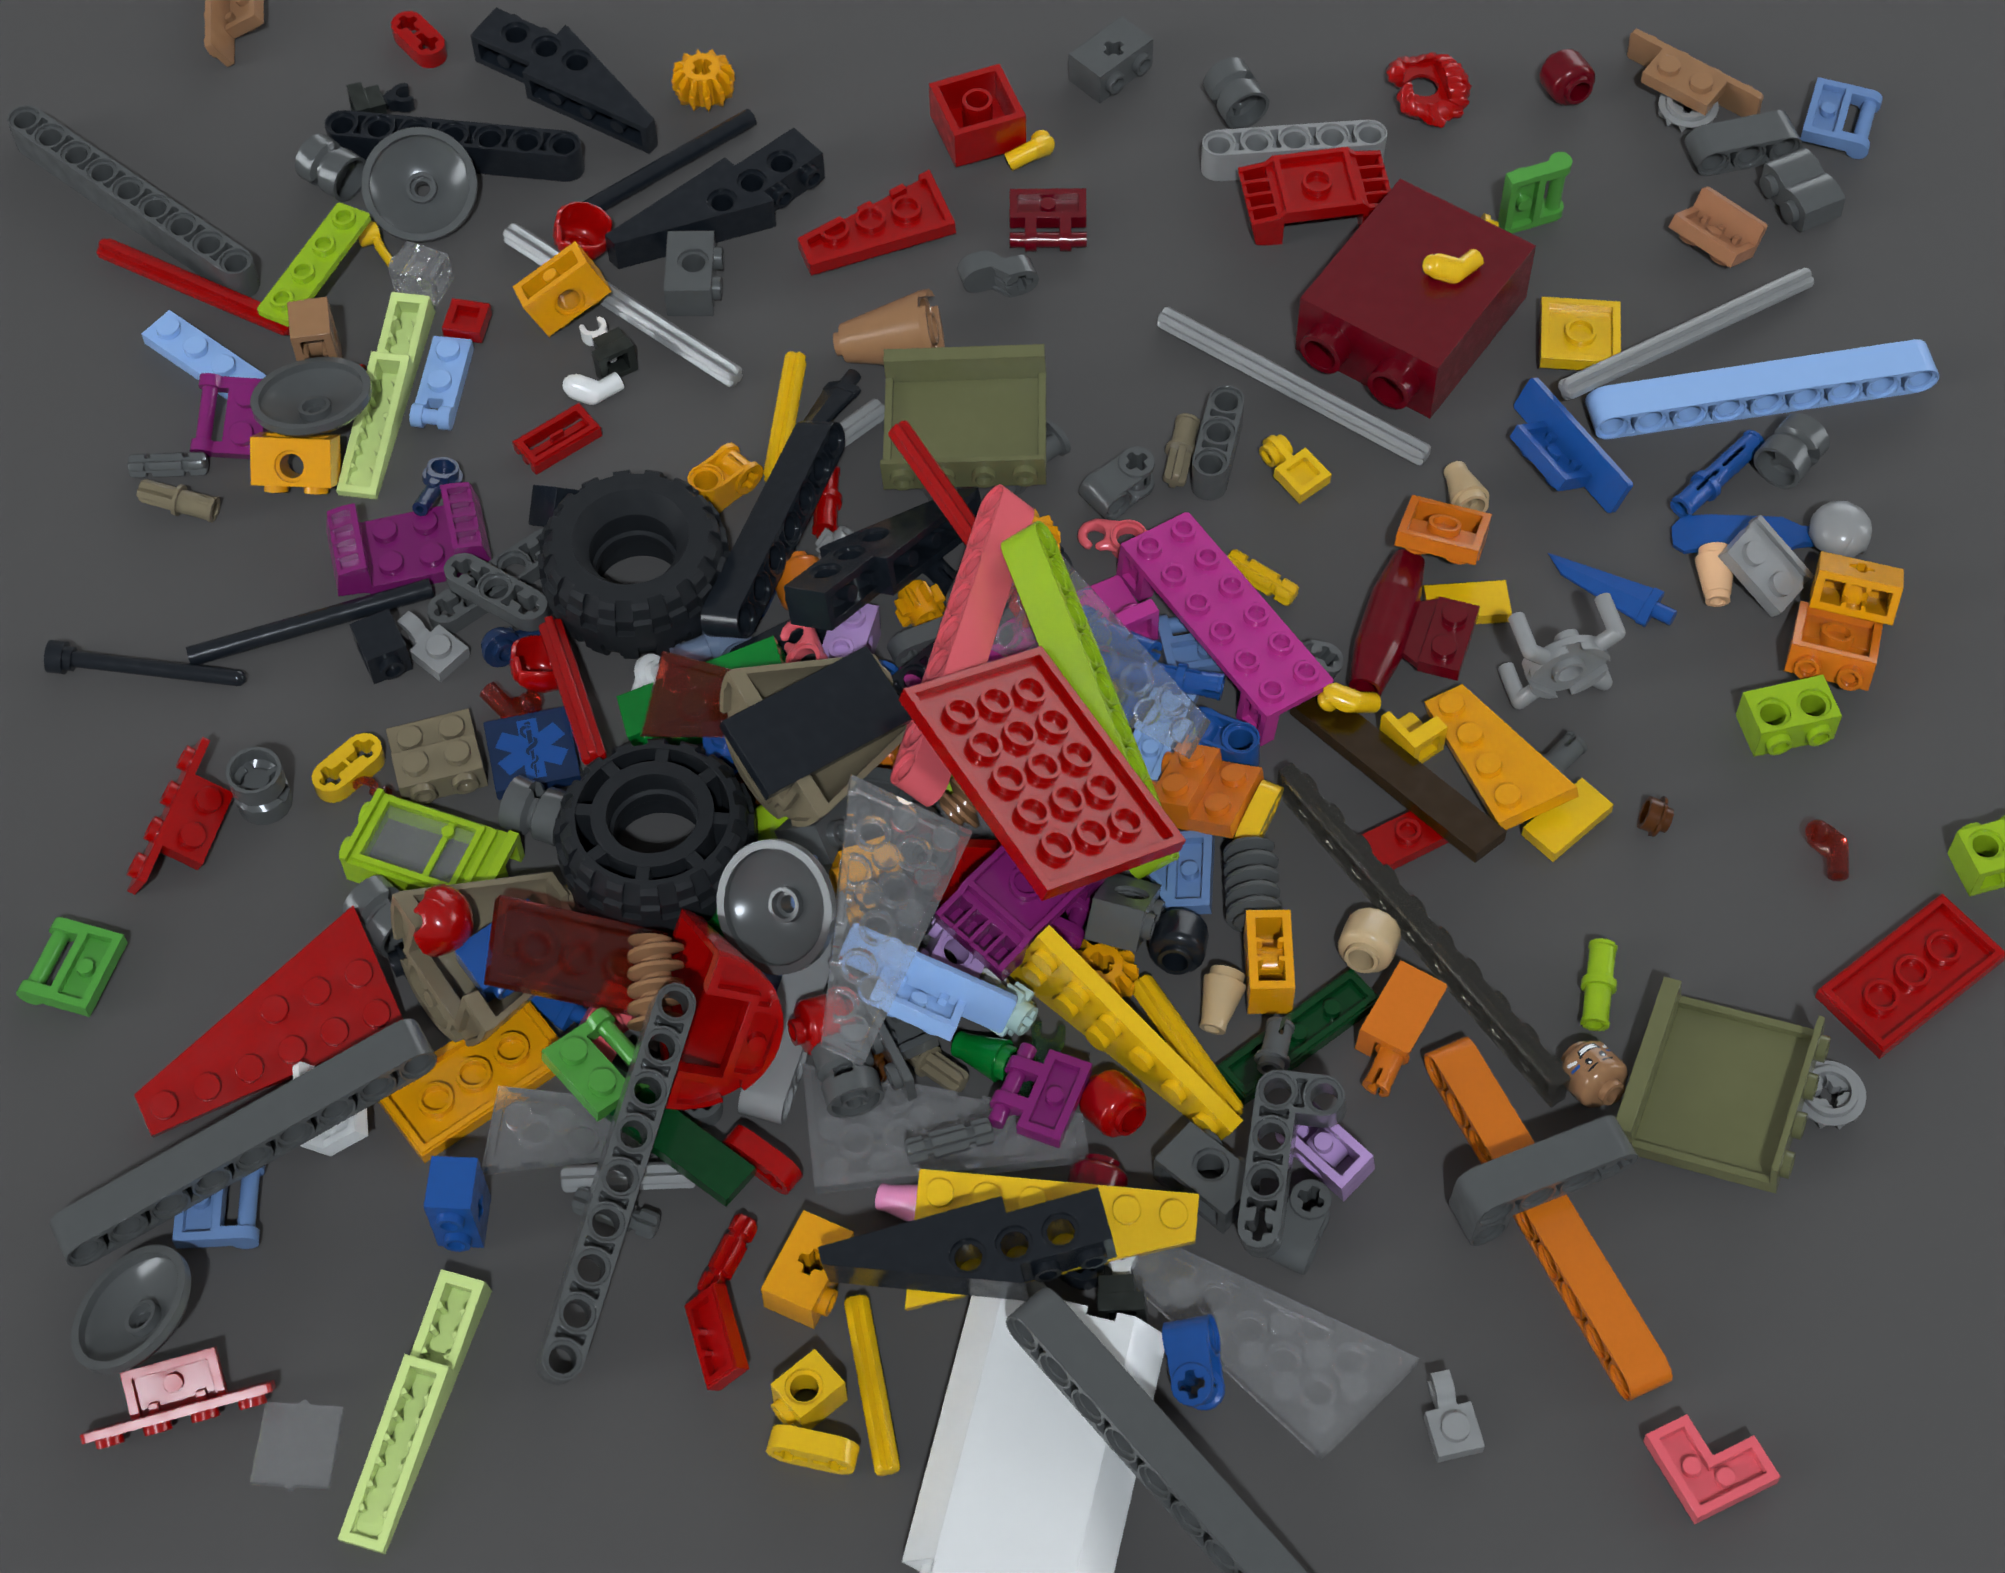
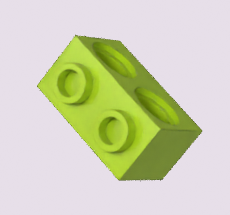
M1818 675L1743 692L1736 712V718L1755 757L1764 754L1779 755L1791 748L1804 745L1819 746L1834 739L1842 714L1824 675Z
M2005 815L1999 820L1981 825L1975 822L1963 826L1957 831L1947 854L1969 897L2005 887ZM1977 853H1981V854L1985 855L1986 857H1982V856L1978 855Z

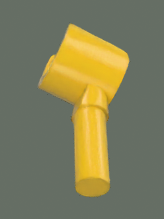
M371 221L358 238L361 248L374 245L375 250L388 268H392L396 265V261L384 246L376 222Z

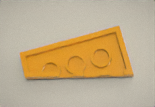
M1463 684L1424 701L1429 717L1432 719L1437 715L1448 727L1445 743L1490 817L1505 830L1579 797L1575 784Z

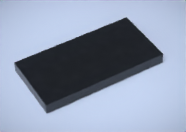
M865 646L723 720L719 727L764 799L768 800L792 787L796 781L808 775L813 776L909 724L912 718L900 703L899 695L868 647Z

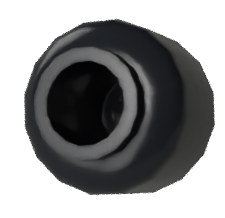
M1172 909L1161 913L1159 921L1156 922L1152 938L1149 941L1150 958L1156 966L1169 974L1182 975L1195 971L1202 965L1206 956L1209 938L1207 924L1200 916L1185 909Z

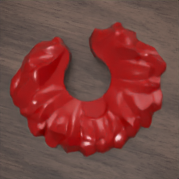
M1434 52L1411 57L1405 55L1397 57L1396 60L1389 63L1386 70L1388 82L1393 83L1396 87H1402L1396 97L1400 103L1402 113L1415 120L1422 119L1428 125L1443 128L1446 121L1463 116V110L1470 102L1468 97L1470 96L1472 86L1469 83L1468 74L1465 73L1461 63H1457L1449 54L1437 55ZM1420 77L1428 78L1436 83L1438 90L1433 95L1420 96L1414 94L1411 81Z

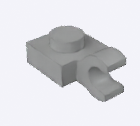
M410 611L406 612L396 621L403 628L400 632L402 638L414 646L409 650L411 659L439 682L446 679L470 657L469 647L440 624L430 632L422 621Z
M1449 1369L1431 1373V1381H1428L1427 1385L1435 1409L1425 1411L1423 1419L1436 1462L1439 1463L1482 1453L1485 1444L1472 1402L1457 1404L1454 1382Z

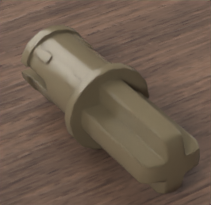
M1189 413L1177 415L1172 439L1165 447L1167 460L1163 481L1168 483L1170 488H1176V486L1183 487L1186 484L1190 464L1193 461L1200 420L1195 415Z
M144 479L140 482L137 489V497L140 502L168 509L174 516L185 514L213 523L219 514V497L187 490V486L183 484L174 487Z
M939 1046L906 1060L908 1064L915 1068L916 1075L919 1077L927 1076L951 1094L962 1092L970 1078L966 1070L941 1054Z

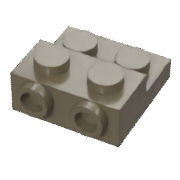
M469 708L386 729L392 762L402 799L424 805L432 802L434 799L457 793L468 794L477 788L488 786Z

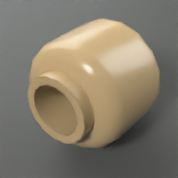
M1358 909L1350 914L1338 939V952L1343 961L1357 972H1381L1390 965L1401 941V929L1393 917L1380 909Z

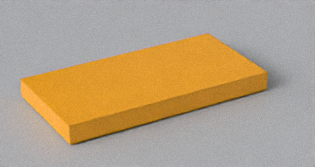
M529 1002L484 1042L467 1047L464 1039L456 1043L450 1041L435 1051L437 1063L429 1073L378 1101V1103L425 1164L431 1160V1156H437L555 1077L556 1075L542 1061V1050L560 1038L533 1004Z

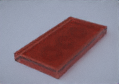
M499 895L494 903L484 985L596 1009L605 1007L610 1012L629 1015L627 1006L634 999L628 996L627 989L629 985L635 982L627 977L628 969L634 966L627 959V954L629 950L635 947L631 946L627 939L631 935L641 933H657L668 936V932Z

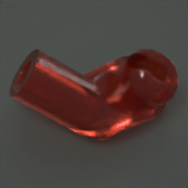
M491 682L480 693V697L501 719L541 711L542 698L535 691L527 690L526 694L522 693L518 697H509L495 682Z
M1821 819L1809 822L1805 828V835L1811 847L1827 859V877L1833 881L1848 879L1849 844L1847 838Z

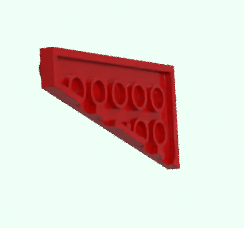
M351 906L134 1094L153 1138L293 1078L292 1067L300 1061L317 1067L393 1023L404 1020L354 906Z

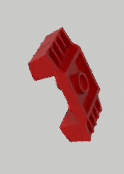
M1347 146L1273 155L1265 162L1238 167L1240 183L1256 245H1281L1283 243L1284 224L1356 215L1360 227L1391 190L1381 151H1354Z

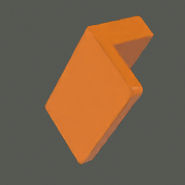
M1400 960L1360 1028L1354 1049L1371 1057L1377 1043L1404 1057L1409 1056L1445 994L1447 984Z

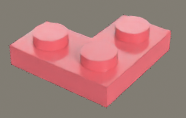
M1688 1414L1647 1433L1643 1440L1694 1525L1777 1484L1781 1477L1755 1435L1713 1455Z

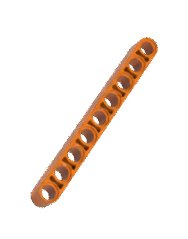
M1464 1036L1425 1053L1424 1063L1432 1083L1481 1164L1535 1143L1476 1045L1469 1037ZM1567 1194L1513 1215V1218L1619 1394L1629 1402L1671 1382L1672 1371L1666 1356Z

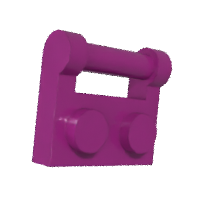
M213 373L200 374L198 387L202 389L196 438L191 439L190 452L202 451L206 453L207 457L250 459V436L259 432H268V429L262 427L255 420L250 406L252 392L262 379L226 377ZM218 392L228 393L222 441H212Z

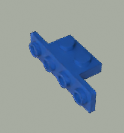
M1538 377L1530 378L1514 403V409L1527 424L1517 425L1510 438L1520 448L1521 454L1536 466L1544 475L1545 481L1558 492L1585 487L1607 513L1616 512L1632 489L1633 482Z

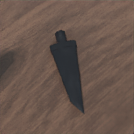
M849 369L840 380L828 382L803 421L831 422L861 393L859 386H857L861 380L859 372Z

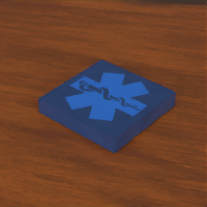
M564 706L483 722L498 800L503 798L509 783L518 775L544 784L545 790L550 787L570 786L574 780H581L573 734Z

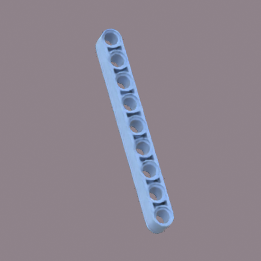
M1913 339L1606 385L1592 390L1585 398V405L1595 434L1601 439H1615L1919 393L1932 388L1938 382L1939 372L1925 341Z

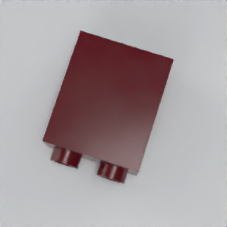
M1400 178L1301 296L1295 349L1300 351L1304 359L1315 369L1328 374L1339 371L1368 386L1374 397L1384 405L1394 409L1408 407L1430 419L1527 297L1536 245ZM1470 249H1476L1484 259V264L1456 284L1436 280L1426 275L1422 268L1424 259L1430 254L1441 253L1460 258Z

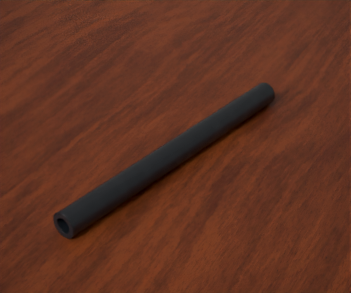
M745 109L583 202L591 203L606 211L756 126V118L751 110Z
M429 578L187 646L186 651L190 664L201 665L365 618L386 609L393 610L433 598L434 595Z

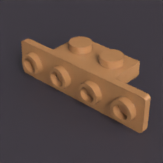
M205 0L204 45L212 57L218 58L226 67L235 63L234 39L247 32L254 31L264 24V0Z
M1637 28L1630 34L1627 57L1646 67L1642 72L1641 83L1703 115H1706L1717 101L1721 107L1741 117L1760 114L1763 94L1752 86L1724 74L1719 69L1713 68L1691 57L1688 53L1680 51Z

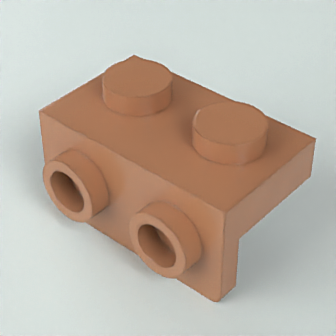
M1707 186L1701 189L1694 206L1674 215L1669 228L1677 232L1683 242L1692 246H1698L1709 253L1710 258L1717 264L1731 268L1753 257L1768 226L1756 216Z

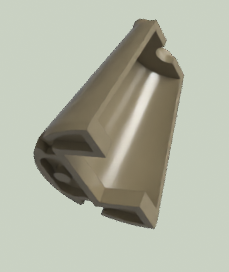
M872 654L893 686L890 672L881 665L876 655ZM844 657L735 668L727 671L720 690V712H727L729 718ZM907 725L813 776L808 775L796 781L792 787L768 800L764 799L726 737L725 740L740 776L758 802L777 819L786 816L791 819L792 826L806 827L823 819L901 744Z
M553 872L448 885L460 891L471 905L474 921L472 935L526 899H529L559 940L561 954L556 956L558 960L551 968L541 974L531 973L519 981L520 986L514 993L501 1000L496 997L488 1003L457 962L454 951L432 958L424 954L416 944L413 935L414 932L419 930L423 922L422 917L414 913V908L424 898L425 890L428 888L405 890L392 894V932L394 939H403V952L406 958L401 959L400 962L404 973L426 1014L438 1029L455 1043L464 1039L467 1047L487 1040L598 941L599 937L593 922L583 915L576 916L573 913V895L568 887L561 885ZM509 949L502 952L503 956L507 955L511 960L518 957L517 952L512 953Z

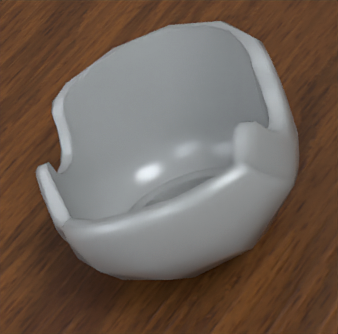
M1831 501L1824 504L1815 511L1809 524V537L1817 549L1854 558L1859 553L1865 554L1873 532L1871 519L1866 512L1849 501Z

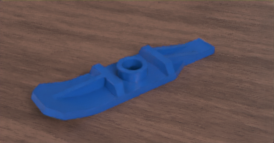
M1704 514L1681 517L1671 527L1673 547L1683 554L1697 553L1699 547L1707 543L1722 542L1729 544L1741 530L1747 527L1748 522L1756 516ZM1763 516L1791 550L1815 547L1809 537V526H1801L1784 517Z

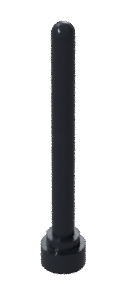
M49 640L44 652V669L47 673L66 674L67 671H74L75 668L230 686H242L246 682V674L237 669L78 651L77 647L70 646L68 641Z

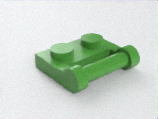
M1555 152L1550 156L1549 161L1529 167H1521L1506 173L1498 227L1513 234L1559 220L1562 217L1564 208L1561 198L1565 177L1571 172L1572 157L1565 152ZM1549 181L1547 195L1544 198L1546 182Z
M56 917L49 929L51 936L28 980H23L19 985L16 995L21 1000L32 1005L45 1004L90 1017L128 942L124 934L67 918ZM74 941L52 985H46L66 944Z
M605 1007L595 1010L586 1022L542 1050V1061L597 1122L616 1109L625 1077L592 1041L601 1036L628 1066H630L636 1047L614 1024L615 1017ZM643 1083L636 1084L634 1087L635 1095L645 1087L649 1088L650 1086Z

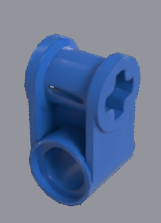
M1196 707L1190 716L1191 724L1186 734L1179 736L1175 744L1176 749L1180 742L1220 748L1222 761L1256 767L1259 766L1260 735L1256 727L1250 723L1222 715L1207 707Z
M1208 1314L1165 1322L1162 1326V1340L1168 1360L1173 1396L1178 1402L1197 1410L1209 1411L1216 1408L1222 1402L1225 1395V1383L1220 1356V1334L1214 1316ZM1199 1379L1205 1380V1387L1199 1388L1197 1395L1192 1394L1191 1389L1199 1384Z

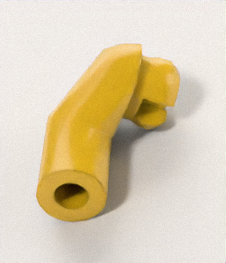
M1038 130L1033 133L1030 141L1004 155L1012 171L1032 161L1049 156L1054 150L1055 141L1048 131Z
M1470 249L1460 258L1441 253L1430 254L1424 259L1422 268L1426 275L1436 280L1456 284L1484 264V259L1476 249Z
M1337 682L1325 686L1323 692L1317 696L1318 705L1327 712L1338 709L1345 713H1375L1381 707V698L1378 693L1360 692Z

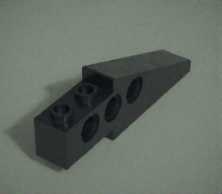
M496 7L470 35L475 61L524 83L527 99L645 153L651 154L658 146L655 119L568 26L565 25L555 34L545 27H539L516 14H510Z
M793 127L736 165L731 163L726 157L607 233L605 239L609 261L618 269L666 257L668 231H714L715 241L718 243L774 228L776 226L775 211L786 207L793 199L805 191L815 188L825 179L823 152Z
M962 487L957 489L976 517L981 504L979 488ZM931 500L823 545L819 548L821 559L784 586L785 600L791 624L832 631L879 594L892 596L897 594L963 541L935 501Z
M1098 1187L1011 1212L1006 1211L1002 1196L818 1247L821 1264L830 1282L1022 1301L1029 1299L1025 1282L1032 1280L1048 1282L1058 1278L1062 1272L1079 1267L1082 1269L1098 1268L1107 1263L1108 1259L1117 1257ZM1068 1233L1074 1236L1065 1245L1052 1243L1053 1239L1060 1234ZM1016 1246L1028 1248L1024 1255L1018 1258L1006 1256L1007 1252ZM969 1259L981 1260V1264L974 1270L965 1271L960 1269L961 1265Z

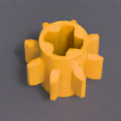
M913 580L898 592V599L894 600V604L897 607L895 614L903 627H907L910 624L915 627L943 617L942 612L946 609L943 603L946 598L939 585L934 584L929 587L927 582L923 580Z

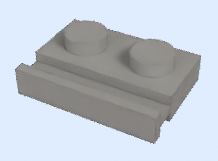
M1759 515L1748 522L1747 527L1736 535L1718 557L1771 617H1774L1786 609L1804 588L1803 585L1811 580L1814 575L1763 516Z

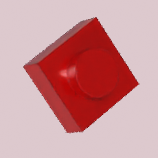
M452 298L442 326L444 337L472 339V342L482 343L492 316L490 303Z

